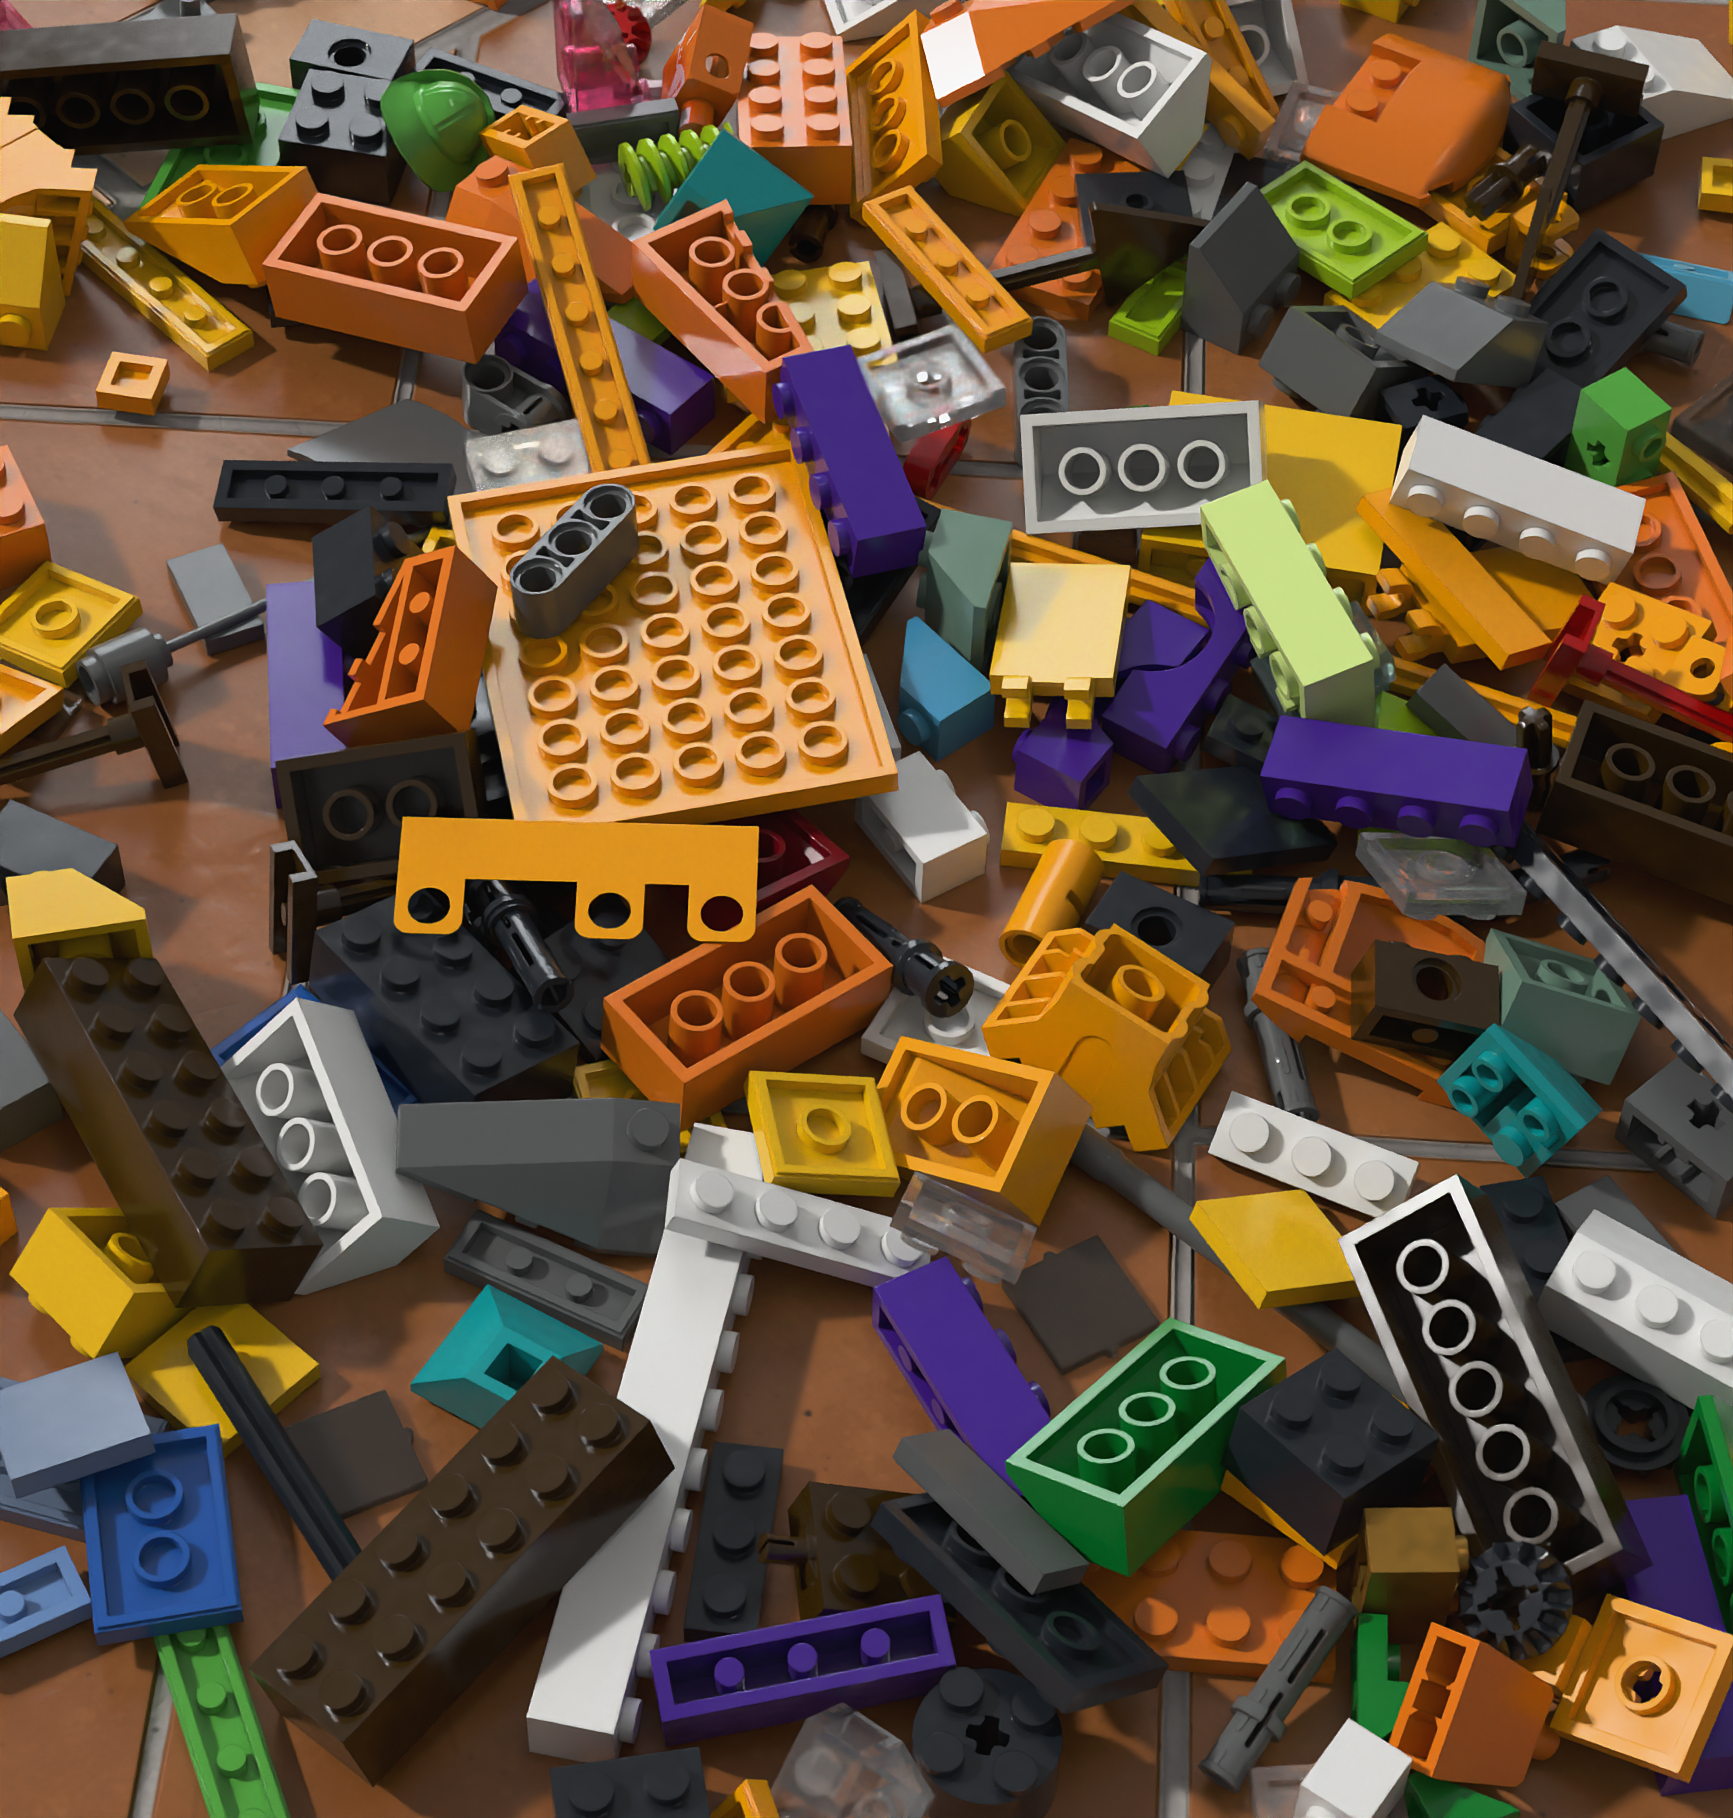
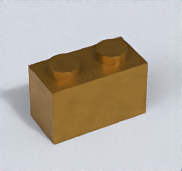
M1364 1508L1347 1580L1349 1600L1359 1613L1388 1615V1643H1424L1431 1622L1445 1627L1447 1616H1456L1458 1613L1459 1593L1456 1586H1458V1580H1465L1468 1577L1469 1551L1466 1536H1455L1452 1508ZM1357 1616L1355 1617V1619H1352L1353 1633L1356 1625Z

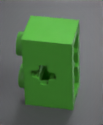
M1626 367L1581 389L1564 468L1612 487H1619L1656 476L1661 452L1666 443V432L1672 408Z

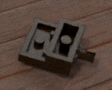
M811 1481L806 1484L787 1510L790 1536L763 1532L757 1545V1553L760 1554L757 1557L759 1563L794 1566L800 1621L939 1594L913 1566L900 1560L893 1552L892 1546L871 1526V1522L881 1502L917 1494ZM942 1601L950 1632L957 1623L956 1611Z

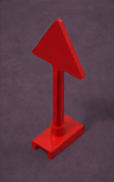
M1585 594L1582 595L1546 653L1544 661L1548 663L1532 686L1527 699L1550 708L1570 678L1574 676L1596 687L1601 683L1725 742L1733 743V714L1707 702L1699 701L1667 683L1613 659V653L1594 645L1593 641L1606 604Z

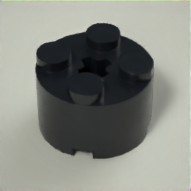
M956 1667L947 1671L942 1676L939 1684L921 1702L913 1724L910 1784L915 1798L916 1796L918 1797L920 1803L928 1812V1818H1044L1055 1797L1062 1750V1727L1056 1707L1044 1701L1038 1694L1037 1688L1029 1680L1009 1671L993 1668L971 1669L969 1667Z

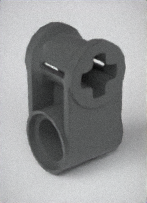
M484 354L477 365L466 362L462 367V416L465 422L471 428L479 430L502 443L514 454L530 458L540 449V440L552 429H561L570 422V406L557 389L547 383L538 381L512 366L504 358Z

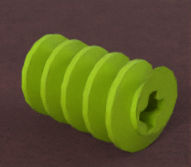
M725 122L723 127L734 135L729 122ZM707 125L702 128L700 138L692 129L684 130L679 137V144L670 133L660 136L657 147L652 140L644 138L639 140L636 153L627 142L619 144L618 163L620 176L629 199L637 197L644 211L651 210L653 193L658 192L665 206H667L674 195V189L680 188L718 136L719 130L714 125Z

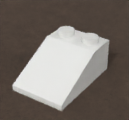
M1618 25L1571 39L1570 47L1650 65L1644 84V97L1641 106L1665 125L1662 140L1733 118V78L1698 39Z

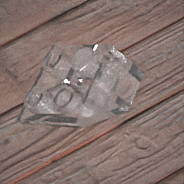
M844 1702L806 1719L770 1790L780 1818H925L936 1798L904 1742Z

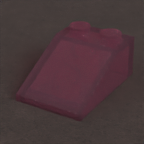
M553 0L557 77L569 113L651 101L647 79H638L637 77L639 76V61L634 43H625L619 23L602 0Z

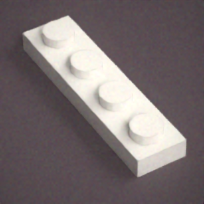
M683 1158L678 1160L670 1173L665 1219L666 1230L871 1287L878 1286L930 1263L932 1229Z

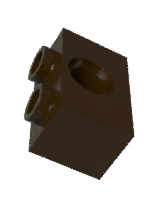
M1375 939L1351 973V1039L1456 1061L1492 1024L1495 1023L1500 1026L1499 970L1496 965L1473 961L1463 955H1445L1413 948L1403 942H1385Z

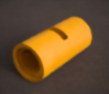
M1057 839L1047 845L999 938L1000 951L1011 964L1022 969L1048 932L1077 928L1079 920L1082 918L1104 874L1103 862L1094 850L1081 842L1071 839Z

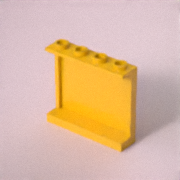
M1172 390L1169 406L1237 402L1239 400ZM1264 404L1267 479L1280 501L1287 498L1292 503L1300 522V535L1305 544L1313 542L1318 547L1326 566V579L1331 588L1340 587L1344 591L1350 603L1352 613L1372 616L1366 603L1368 597L1376 593L1378 582L1376 576L1380 570L1384 542L1356 512V508L1362 495L1393 487L1402 425ZM1202 525L1143 528L1138 571L1188 588H1195V577L1209 558L1203 544Z

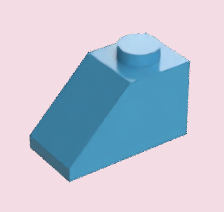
M915 616L907 621L897 721L903 736L915 746L920 745L938 762L993 728L995 695H991L990 681L918 616Z

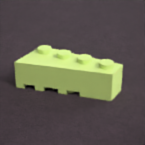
M1267 479L1201 505L1203 544L1235 610L1248 607L1244 609L1243 615L1250 641L1259 659L1269 656L1270 667L1278 686L1275 692L1285 713L1297 709L1301 718L1376 728L1374 669L1380 667L1378 651L1370 635L1367 632L1359 635L1352 623V609L1344 591L1340 587L1332 589L1326 579V566L1316 544L1313 542L1305 544L1300 535L1301 528L1297 513L1290 500L1286 498L1280 501Z

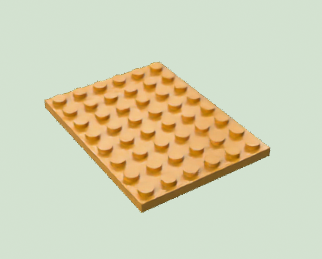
M791 441L447 496L456 546L498 586L482 673L513 820L702 825L899 791L898 771L820 510L815 508L810 495L809 472L805 463L798 464L796 462ZM614 483L631 490L635 496L639 534V550L635 557L572 624L559 635L548 639H534L519 632L515 624L510 585V572L514 565L592 487Z

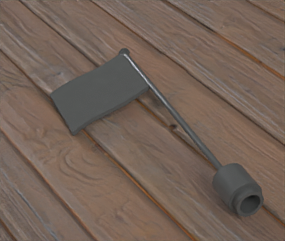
M407 398L287 449V456L301 461L453 464L457 476L454 495L562 478L561 472L557 468L546 467L544 470H541L496 449L448 415L423 403ZM449 517L448 526L414 525L421 529L407 536L413 543L418 544L427 539L432 526L452 529L451 519ZM311 577L305 581H314V577ZM266 598L167 642L159 633L151 634L145 627L140 626L87 650V657L76 662L80 683L89 699L95 705L99 706L105 702L116 705L126 700L120 666L145 659L156 686L168 681L167 668L173 665L172 652L265 612Z

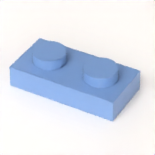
M65 1545L0 1573V1658L93 1617L91 1598Z

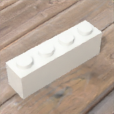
M1423 415L1404 448L1389 503L1407 509L1418 516L1428 517L1465 531L1473 537L1489 540L1518 551L1529 558L1547 562L1576 573L1584 579L1597 581L1608 586L1610 582H1615L1634 553L1646 499Z

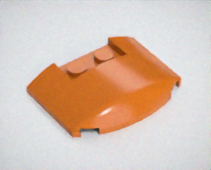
M1393 33L1385 34L1372 43L1371 55L1334 104H1326L1301 152L1300 163L1306 160L1328 174L1416 207L1430 204L1431 195L1428 191L1446 185L1453 193L1473 179L1495 155L1504 138L1509 107L1512 104L1509 75Z
M1299 878L1291 892L1251 1000L1276 1026L1298 1043L1301 1042L1305 1035L1310 1036L1420 1089L1417 1100L1455 1108L1451 1104L1447 1092L1437 1083L1440 1076L1455 1061L1351 1039V973L1375 939L1385 942H1403L1413 948L1445 955H1463L1473 961L1482 963L1484 961L1486 943L1445 915L1403 895L1344 880L1339 890H1308L1312 878Z

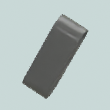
M1031 317L1033 319L1032 335L1014 342L1012 363L1014 457L1016 463L1022 469L1020 415L1069 412L1066 333L1064 327L1050 317Z
M614 483L592 487L514 565L510 572V585L515 624L519 632L534 639H548L559 635L572 624L635 557L639 550V534L635 496L631 490Z

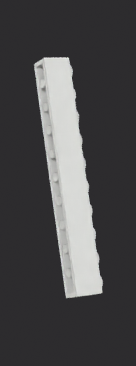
M694 1123L685 1155L686 1160L764 1181L754 1133ZM664 1229L617 1398L652 1422L675 1469L563 1587L526 1716L529 1752L588 1763L616 1759L619 1757L622 1742L634 1744L643 1708V1700L634 1698L640 1677L652 1678L649 1650L659 1649L660 1636L652 1634L654 1621L657 1613L668 1615L672 1605L676 1586V1572L668 1570L673 1551L684 1553L687 1548L693 1518V1511L685 1509L689 1490L700 1492L704 1484L709 1451L701 1448L705 1430L716 1432L718 1429L724 1403V1390L716 1389L721 1372H733L740 1338L739 1332L732 1331L736 1314L747 1316L750 1309L755 1281L753 1275L747 1274L751 1258L762 1260L763 1256Z

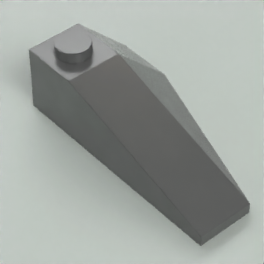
M613 1097L400 1104L397 1118L395 1173L469 1203L479 1200L516 1215L514 1220L534 1229H536L537 1225H541L575 1239L573 1245L593 1253L645 1258L657 1257L665 1229L670 1173L680 1159L679 1103Z

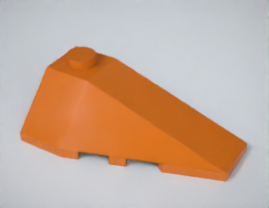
M949 0L939 5L929 13L932 19L921 33L939 105L941 108H944L1005 77L1004 70L1012 66L1018 60L1017 56L1024 52L1027 57L1033 56L1034 59L1049 52L1051 47L1059 43L1066 36L1063 30L1072 26L1075 33L1083 32L1138 0H969L961 4L960 0Z
M494 155L489 160L479 164L473 173L455 186L445 221L517 237L519 239L527 283H530L535 278V274L510 191L508 175L531 169ZM575 201L604 302L625 304L634 297L632 294V241Z

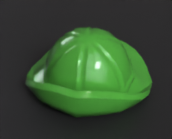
M447 69L421 70L391 81L381 95L380 108L382 117L399 152L418 178L430 189L440 193L454 191L458 183L473 173L479 164L486 161L488 153L480 139L479 132L496 121L495 114L488 95L469 77Z

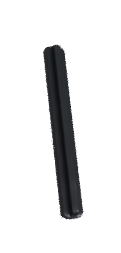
M212 1325L200 1332L194 1333L187 1340L188 1355L327 1575L333 1581L362 1552L361 1547L221 1328Z

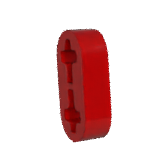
M944 405L940 406L911 448L903 465V471L914 496L930 501L936 495L964 451L971 430L972 418L970 415Z

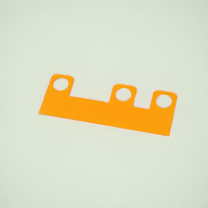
M403 817L394 924L399 931L409 934H451L457 931L462 924L465 879L577 882L575 929L577 933L582 937L591 939H632L638 936L643 928L645 884L689 885L687 921L689 935L693 939L702 942H745L753 937L756 928L759 826ZM424 888H435L444 892L450 900V910L446 917L439 922L431 924L421 923L413 919L408 911V902L415 892ZM605 893H615L623 896L631 907L629 919L617 928L606 929L597 926L592 922L588 913L589 905L594 898ZM717 896H727L736 900L743 910V918L740 924L726 932H718L708 928L701 919V909L709 899Z

